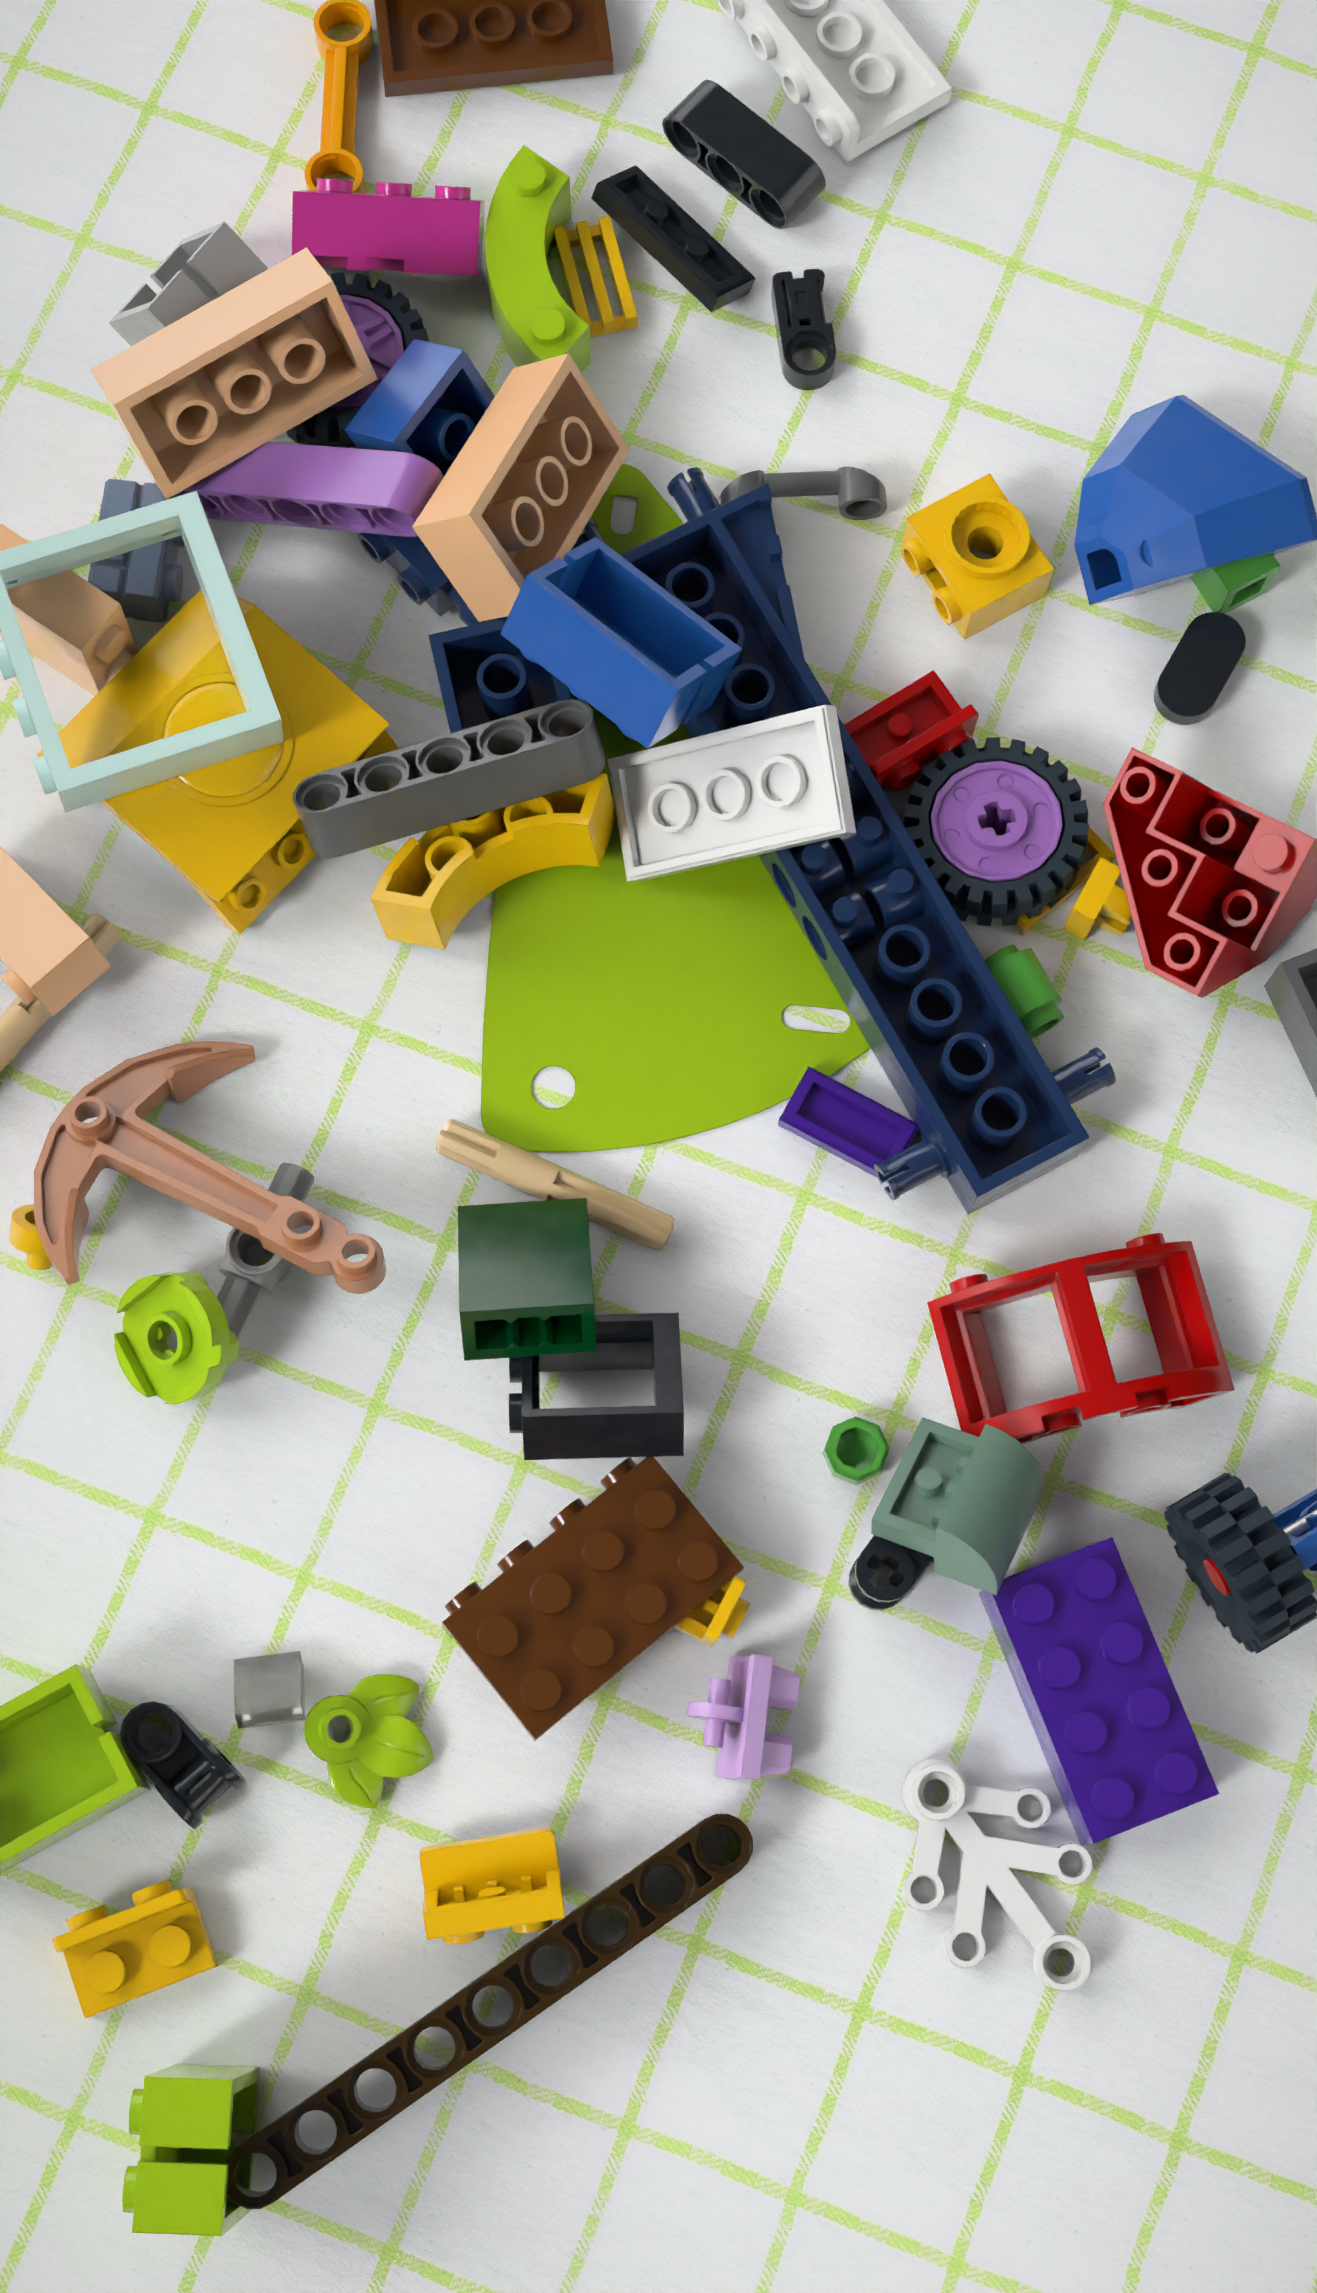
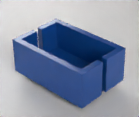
M597 537L565 553L563 560L558 557L527 574L500 633L519 648L525 658L541 665L568 686L575 697L591 704L613 721L624 735L640 742L647 749L677 730L680 723L686 724L713 705L742 650L741 647Z

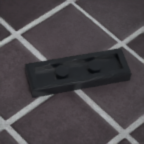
M635 165L597 182L591 199L711 313L749 294L756 278L638 166Z

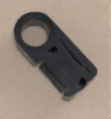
M820 269L804 270L803 278L793 279L791 271L779 272L772 279L771 300L782 373L789 384L801 390H816L823 387L829 382L834 372L836 346L832 323H826L821 293L823 292L825 274ZM812 348L824 356L825 363L818 369L804 370L794 363L792 356L800 349Z

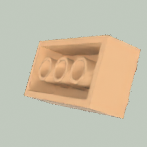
M307 248L91 369L144 466L166 500L378 380L332 279Z
M569 353L511 370L412 526L478 622L507 617L527 574L558 557L563 560L565 553L572 550L630 451Z

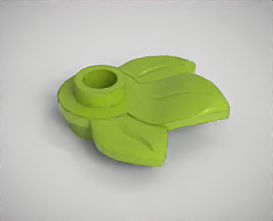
M392 1674L368 1676L362 1679L348 1696L333 1695L325 1697L315 1703L307 1713L303 1727L305 1742L309 1750L317 1758L327 1762L331 1787L344 1801L364 1808H376L383 1790V1777L400 1778L412 1776L432 1764L434 1755L428 1739L414 1722L405 1718L413 1706L420 1689L419 1685L413 1680ZM336 1716L344 1717L350 1726L348 1737L340 1743L333 1741L329 1737L327 1730L329 1722Z

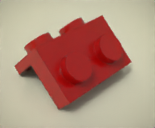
M933 670L843 725L882 790L885 791L889 788L892 793H895L913 783L921 775V768L937 759L940 754L946 750H952L956 755L960 751L961 743L973 740L972 736L979 714L972 704L962 709Z

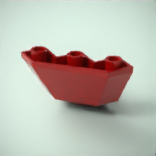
M1133 747L1131 748L1103 802V807L1145 969L1203 998L1267 961L1311 909L1317 898V839L1206 786L1179 769Z

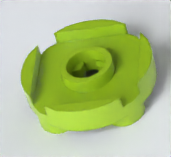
M194 1271L183 1273L165 1272L139 1279L123 1294L117 1309V1313L125 1312L122 1321L123 1332L114 1334V1345L119 1365L130 1384L147 1398L158 1396L166 1401L164 1404L172 1405L199 1399L215 1389L224 1376L226 1366L233 1364L237 1359L239 1347L236 1335L229 1329L225 1312L215 1294L208 1287L205 1278ZM169 1324L175 1330L178 1340L177 1348L170 1349L166 1341L171 1335Z

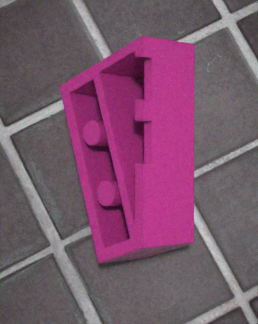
M317 178V190L293 191L292 255L307 248L322 267L346 268V270L367 271V269L402 271L404 273L478 276L482 274L485 200H471L470 187L435 185V197L412 196V184L376 182V194L353 193V180Z

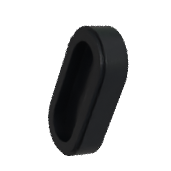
M1208 612L1199 615L1189 624L1163 669L1154 689L1156 708L1164 718L1176 724L1191 725L1200 722L1210 713L1245 649V634L1235 619L1223 613Z

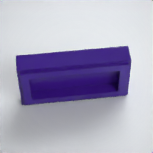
M809 1066L778 1121V1126L875 1177L877 1175L874 1164L879 1161L883 1162L909 1148L919 1129L916 1122Z

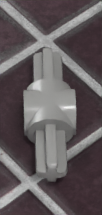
M284 1162L279 1166L268 1190L278 1196H292L304 1203L314 1183V1176L303 1167ZM233 1227L226 1241L227 1254L219 1268V1271L227 1277L217 1299L225 1312L229 1329L236 1335L239 1342L261 1293L272 1295L276 1285L287 1276L292 1263L274 1254L272 1259L264 1265L250 1266L245 1264L243 1256L246 1248L259 1239Z

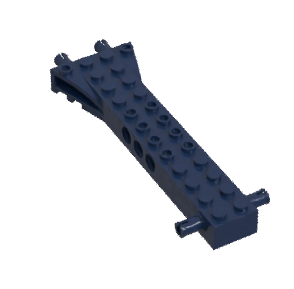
M693 467L687 469V474L691 479L690 482H687L682 472L676 475L669 482L667 490L674 497L688 522L620 556L742 648L713 705L683 725L689 737L695 738L825 704L832 705L804 659L790 586L787 585L782 563L783 552L780 537L776 534L771 509L772 498L769 483L720 505L700 468ZM589 519L583 529L584 533L580 534L572 549L594 537L605 543L597 530L598 527L594 520ZM837 715L856 833L761 854L759 857L912 1120L919 1126L918 1130L922 1135L921 1142L883 1162L879 1161L874 1164L875 1173L880 1184L887 1181L889 1185L884 1188V1191L890 1199L896 1200L900 1198V1195L940 1174L947 1178L966 1213L969 1215L1076 1158L1090 1137L1071 1104L1105 1086L1108 1087L1116 1082L1115 1073L1110 1063L1101 1067L1099 1062L1105 1060L1106 1056L1097 1047L1089 1050V1053L1050 1072Z

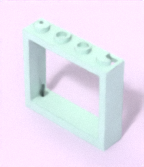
M197 491L0 551V631L3 637L0 640V670L4 680L17 676L24 697L12 700V704L24 737L37 734L45 754L32 759L45 795L58 791L65 813L284 741L281 716ZM181 535L246 712L70 768L7 590Z

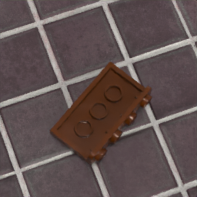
M374 0L385 97L613 74V54L605 0Z
M631 1457L621 1462L600 1481L606 1490L586 1506L580 1498L570 1503L549 1522L555 1531L536 1547L529 1540H525L497 1564L503 1572L484 1589L476 1581L445 1605V1608L451 1615L442 1622L443 1629L451 1639L455 1640L534 1741L549 1731L744 1569L740 1561L654 1457H646L638 1465Z

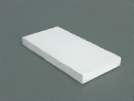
M825 704L608 759L627 882L645 881L856 833L836 706Z

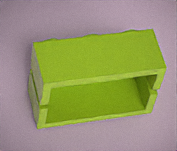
M77 1664L0 1706V1874L151 1790L140 1767L124 1749L121 1743V1735L111 1731L106 1732L107 1729L118 1723L91 1670Z
M177 2063L144 2076V2088L133 2090L129 2108L130 2135H140L139 2146H141V2154L137 2166H128L126 2169L122 2194L123 2212L133 2213L132 2233L222 2236L250 2212V2209L235 2204L227 2195L229 2164H226L228 2157L239 2147L230 2145L231 2132H255L260 2067ZM254 2153L244 2156L239 2166L241 2181L248 2189H251Z

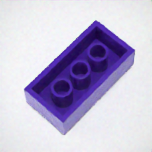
M1112 1537L1004 1578L997 1595L983 1590L979 1592L1080 1845L1097 1843L1219 1794Z

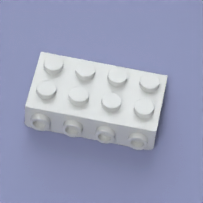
M717 0L726 17L730 20L736 19L748 34L750 45L756 56L763 62L768 60L779 74L784 91L790 100L795 104L801 103L813 118L814 127L820 139L827 146L833 145L846 162L941 108L951 100L952 86L884 0Z

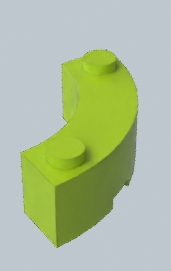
M525 145L522 146L510 161L500 178L492 197L487 217L485 253L492 317L496 321L499 333L506 344L507 353L516 367L569 353L582 373L590 364V325L567 305L553 283L548 269L550 253L554 246V229L557 226H565L571 218L570 177Z

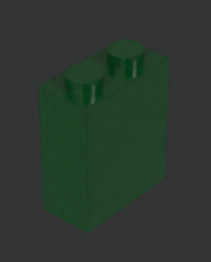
M587 1198L458 1206L459 1314L464 1361L597 1352Z

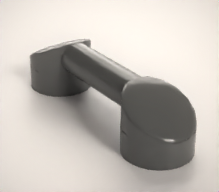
M841 467L836 471L764 473L761 470L751 471L733 480L723 489L719 496V504L723 505L769 483L771 498L838 495L840 514L852 520L872 519L880 516L887 509L886 489L882 482L867 471L855 467Z

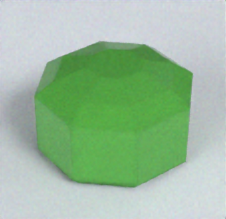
M855 1416L832 1427L822 1454L834 1477L858 1485L881 1473L890 1448L879 1425Z

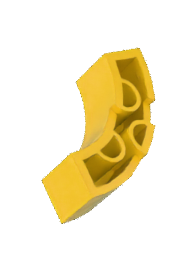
M600 773L595 779L581 785L430 829L418 841L411 837L393 857L380 877L370 898L386 938L445 950L452 934L466 914L480 900L503 884L522 875L550 867L567 865L600 867L617 819L607 774Z

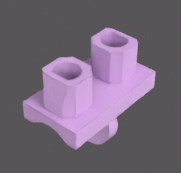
M760 1654L730 1656L727 1679L710 1678L708 1703L688 1702L687 1716L705 1720L703 1746L719 1748L716 1777L733 1780H760V1775L788 1773L790 1770L793 1749L791 1737L765 1733L768 1708L794 1710L798 1702L800 1676L778 1666H773L772 1656Z

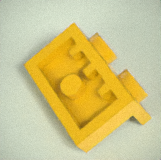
M171 1879L165 1880L132 1893L131 1896L135 1906L109 1916L106 1905H102L66 1919L70 1932L57 1936L52 1941L56 1952L64 1953L84 2018L92 2017L219 1966L193 1887H183L174 1890Z

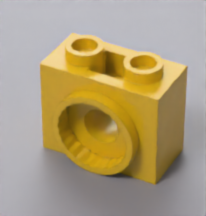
M990 473L907 517L904 536L900 546L903 560L914 576H923L933 592L932 600L938 615L946 624L950 625L953 623L964 640L1046 596L1054 568L1030 534L1027 520L1022 512L1008 501ZM984 549L989 551L995 558L980 559L975 557L970 550Z

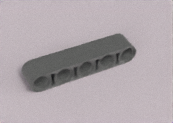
M567 699L316 773L305 778L297 785L293 792V803L313 851L320 856L332 858L584 784L602 773L606 765V756L595 715L590 705L581 700Z

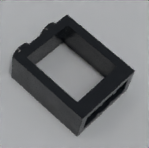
M679 1313L595 1315L597 1352L509 1358L510 1383H522V1393H509L510 1433H523L524 1460L684 1456V1404ZM653 1369L655 1406L540 1409V1372Z

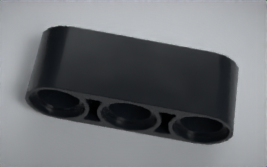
M707 79L702 81L663 119L662 126L667 139L682 156L774 228H786L826 187L822 170L807 153L714 81Z

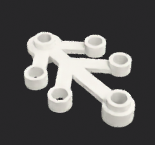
M928 1759L915 1765L906 1775L902 1787L904 1806L908 1813L918 1821L912 1872L905 1877L902 1883V1896L907 1905L918 1911L932 1910L941 1903L944 1897V1884L937 1874L946 1829L962 1851L954 1925L947 1932L943 1940V1952L946 1959L957 1967L971 1968L978 1965L984 1958L986 1943L981 1934L986 1888L988 1887L1034 1949L1033 1969L1037 1978L1045 1986L1058 1991H1071L1080 1987L1087 1980L1091 1970V1958L1088 1949L1079 1939L1071 1935L1057 1934L1009 1868L1049 1874L1062 1884L1078 1885L1086 1881L1092 1872L1093 1861L1090 1853L1083 1846L1075 1843L1062 1844L1056 1848L987 1837L968 1814V1812L1008 1816L1018 1827L1034 1829L1044 1825L1050 1817L1051 1804L1047 1795L1033 1787L1023 1788L1014 1792L970 1785L961 1769L944 1759ZM930 1780L940 1781L947 1789V1799L939 1807L931 1806L924 1799L923 1789ZM1025 1795L1035 1797L1041 1805L1039 1817L1032 1822L1024 1820L1018 1813V1802ZM1067 1851L1076 1852L1082 1860V1870L1073 1878L1065 1876L1059 1867L1060 1857ZM920 1876L929 1878L935 1886L933 1899L925 1904L917 1902L911 1894V1885ZM968 1933L976 1942V1952L973 1957L963 1961L954 1955L952 1943L957 1935ZM1058 1948L1064 1949L1071 1958L1069 1971L1061 1976L1053 1974L1048 1967L1050 1953Z

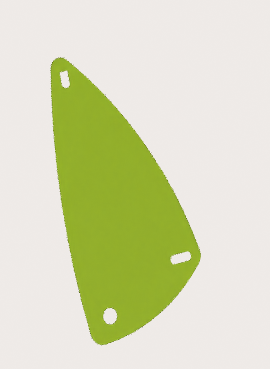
M621 464L590 517L596 523L597 530L606 545L619 555L684 524L647 477L637 468L626 464ZM614 496L637 498L634 527L627 534H618L611 528L610 522ZM569 690L571 699L580 700ZM589 704L595 715L606 756V765L602 773L607 774L613 797L608 759L647 750V748L640 742L624 735L613 721ZM680 723L677 730L648 749L691 738L682 723ZM616 819L600 867L585 865L550 867L522 875L495 889L483 1023L481 1121L487 1134L525 1151L558 1153L630 1148L680 1139L719 1128L760 1113L790 1099L808 1066L829 1077L870 1049L861 1030L759 855L645 881L627 882ZM790 1005L842 1010L849 1016L850 1025L842 1033L793 1029L783 1023L782 1013ZM546 1067H561L567 1070L574 1079V1096L566 1105L560 1108L544 1107L535 1100L532 1094L531 1085L535 1075Z

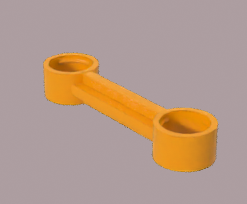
M328 0L318 8L314 16L317 48L319 54L325 60L320 151L308 161L305 168V181L307 190H317V178L322 179L327 175L340 173L348 175L355 180L353 193H366L363 168L359 159L355 156L359 65L369 58L374 47L371 16L368 9L358 0ZM339 24H353L363 30L359 36L345 42L334 41L325 36L332 27Z

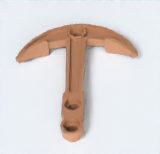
M216 1041L180 1043L126 1059L84 1086L64 1107L49 1129L34 1170L35 1223L42 1245L53 1267L68 1285L80 1281L78 1269L79 1247L89 1219V1210L84 1198L99 1173L105 1168L113 1169L259 1239L264 1249L316 1276L333 1275L338 1286L349 1293L363 1294L377 1288L385 1278L386 1264L383 1250L375 1239L363 1234L349 1235L344 1223L292 1196H278L143 1120L170 1094L175 1101L182 1103L212 1081L237 1068L255 1062L253 1045ZM98 1117L93 1122L83 1123L85 1120L89 1118ZM301 1226H312L306 1233L297 1234L292 1232ZM356 1254H367V1257L360 1262H349L346 1260Z

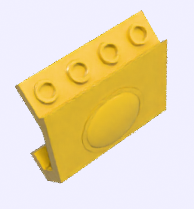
M201 589L58 733L70 768L246 712ZM236 596L282 719L284 741L100 802L175 867L228 928L241 934L317 854L310 846L293 803V792L297 785L305 778L316 773L399 748L385 730L390 723L255 604ZM43 749L37 754L38 757L45 755Z

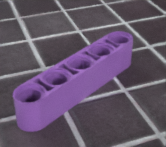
M267 442L179 492V495L197 491L206 517L210 519L416 537L418 535L412 526L442 481L443 475L440 469L430 461L406 452Z

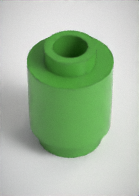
M1014 944L1008 945L984 960L1031 1039L1047 1032L1064 1019V1015L1058 1006L1062 999L1031 948L1018 951Z

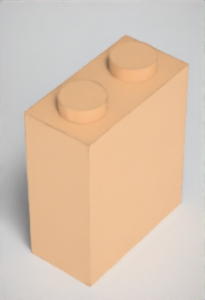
M0 524V551L29 543L3 524ZM71 570L7 590L28 651L94 696L139 652L120 603Z

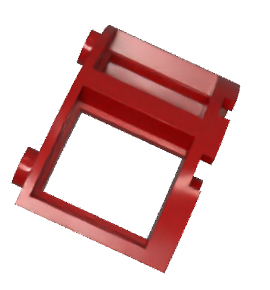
M1153 1233L1126 1242V1248L1051 1263L988 1281L987 1274H976L951 1282L949 1284L951 1294L929 1301L927 1304L961 1431L980 1437L985 1424H988L1012 1436L1021 1444H1025L1082 1427L1079 1414L1082 1415L1083 1421L1117 1412L1120 1413L1121 1418L1156 1411L1184 1408L1234 1391V1385L1192 1241L1166 1243L1163 1233ZM1136 1277L1164 1374L1117 1383L1089 1283ZM1052 1291L1080 1392L1007 1412L981 1312Z

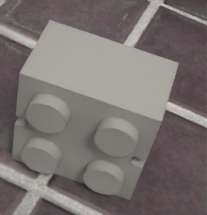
M222 222L182 239L150 275L162 290L156 294L147 284H143L111 319L109 324L130 346H133L268 270V268L226 222Z

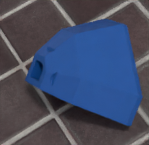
M1179 395L1132 414L1084 477L1074 546L1089 605L1138 596L1227 564L1276 555L1316 541L1317 516L1307 477L1185 395Z

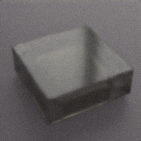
M300 1651L234 1659V1704L238 1729L303 1721L306 1719L304 1664Z

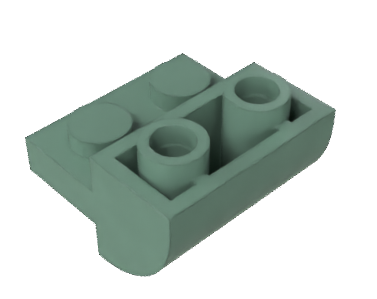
M922 1417L872 1517L871 1534L934 1557L933 1572L997 1595L1044 1492L1045 1478L1043 1470L1037 1459L1024 1445L993 1426L985 1424L980 1437Z

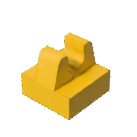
M1102 857L1099 858L1064 925V930L1083 940L1086 939L1093 925L1123 936L1132 919L1125 890L1115 885L1120 875L1119 866Z

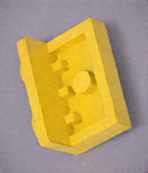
M545 1827L423 1847L420 1850L419 1859L425 1891L423 1918L427 1940L443 1938L447 1944H465L482 1938L484 1931L511 1927L512 1931L516 1933H533L550 1927L553 1923L552 1920L565 1918L563 1888L555 1835L552 1828Z

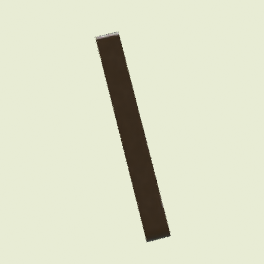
M715 1814L699 1821L568 1913L565 1918H561L244 2141L228 2157L226 2164H229L227 2195L235 2204L246 2209H261L274 2203L739 1873L749 1863L753 1852V1838L749 1828L735 1816ZM713 1826H723L730 1829L738 1841V1851L735 1858L725 1866L712 1864L702 1851L703 1837ZM658 1865L673 1867L682 1879L680 1897L668 1906H660L654 1903L648 1897L645 1890V1881L648 1873ZM604 1904L618 1907L624 1913L627 1920V1929L624 1937L618 1943L611 1946L597 1944L591 1938L588 1930V1921L591 1913L597 1907ZM545 1945L562 1947L570 1959L568 1976L555 1986H546L539 1983L531 1973L532 1957L539 1948ZM487 1986L504 1988L513 2000V2011L510 2018L498 2026H487L481 2023L473 2011L475 1995ZM429 2027H440L447 2030L455 2042L453 2058L447 2064L440 2067H430L424 2064L418 2058L415 2051L417 2036ZM371 2068H380L387 2071L393 2077L396 2084L394 2100L383 2108H372L365 2105L357 2092V2082L360 2075ZM312 2110L328 2113L337 2127L334 2143L323 2150H314L307 2147L301 2141L298 2133L301 2117ZM250 2153H262L274 2162L276 2181L272 2188L266 2191L255 2192L248 2189L242 2183L239 2175V2166L244 2156Z

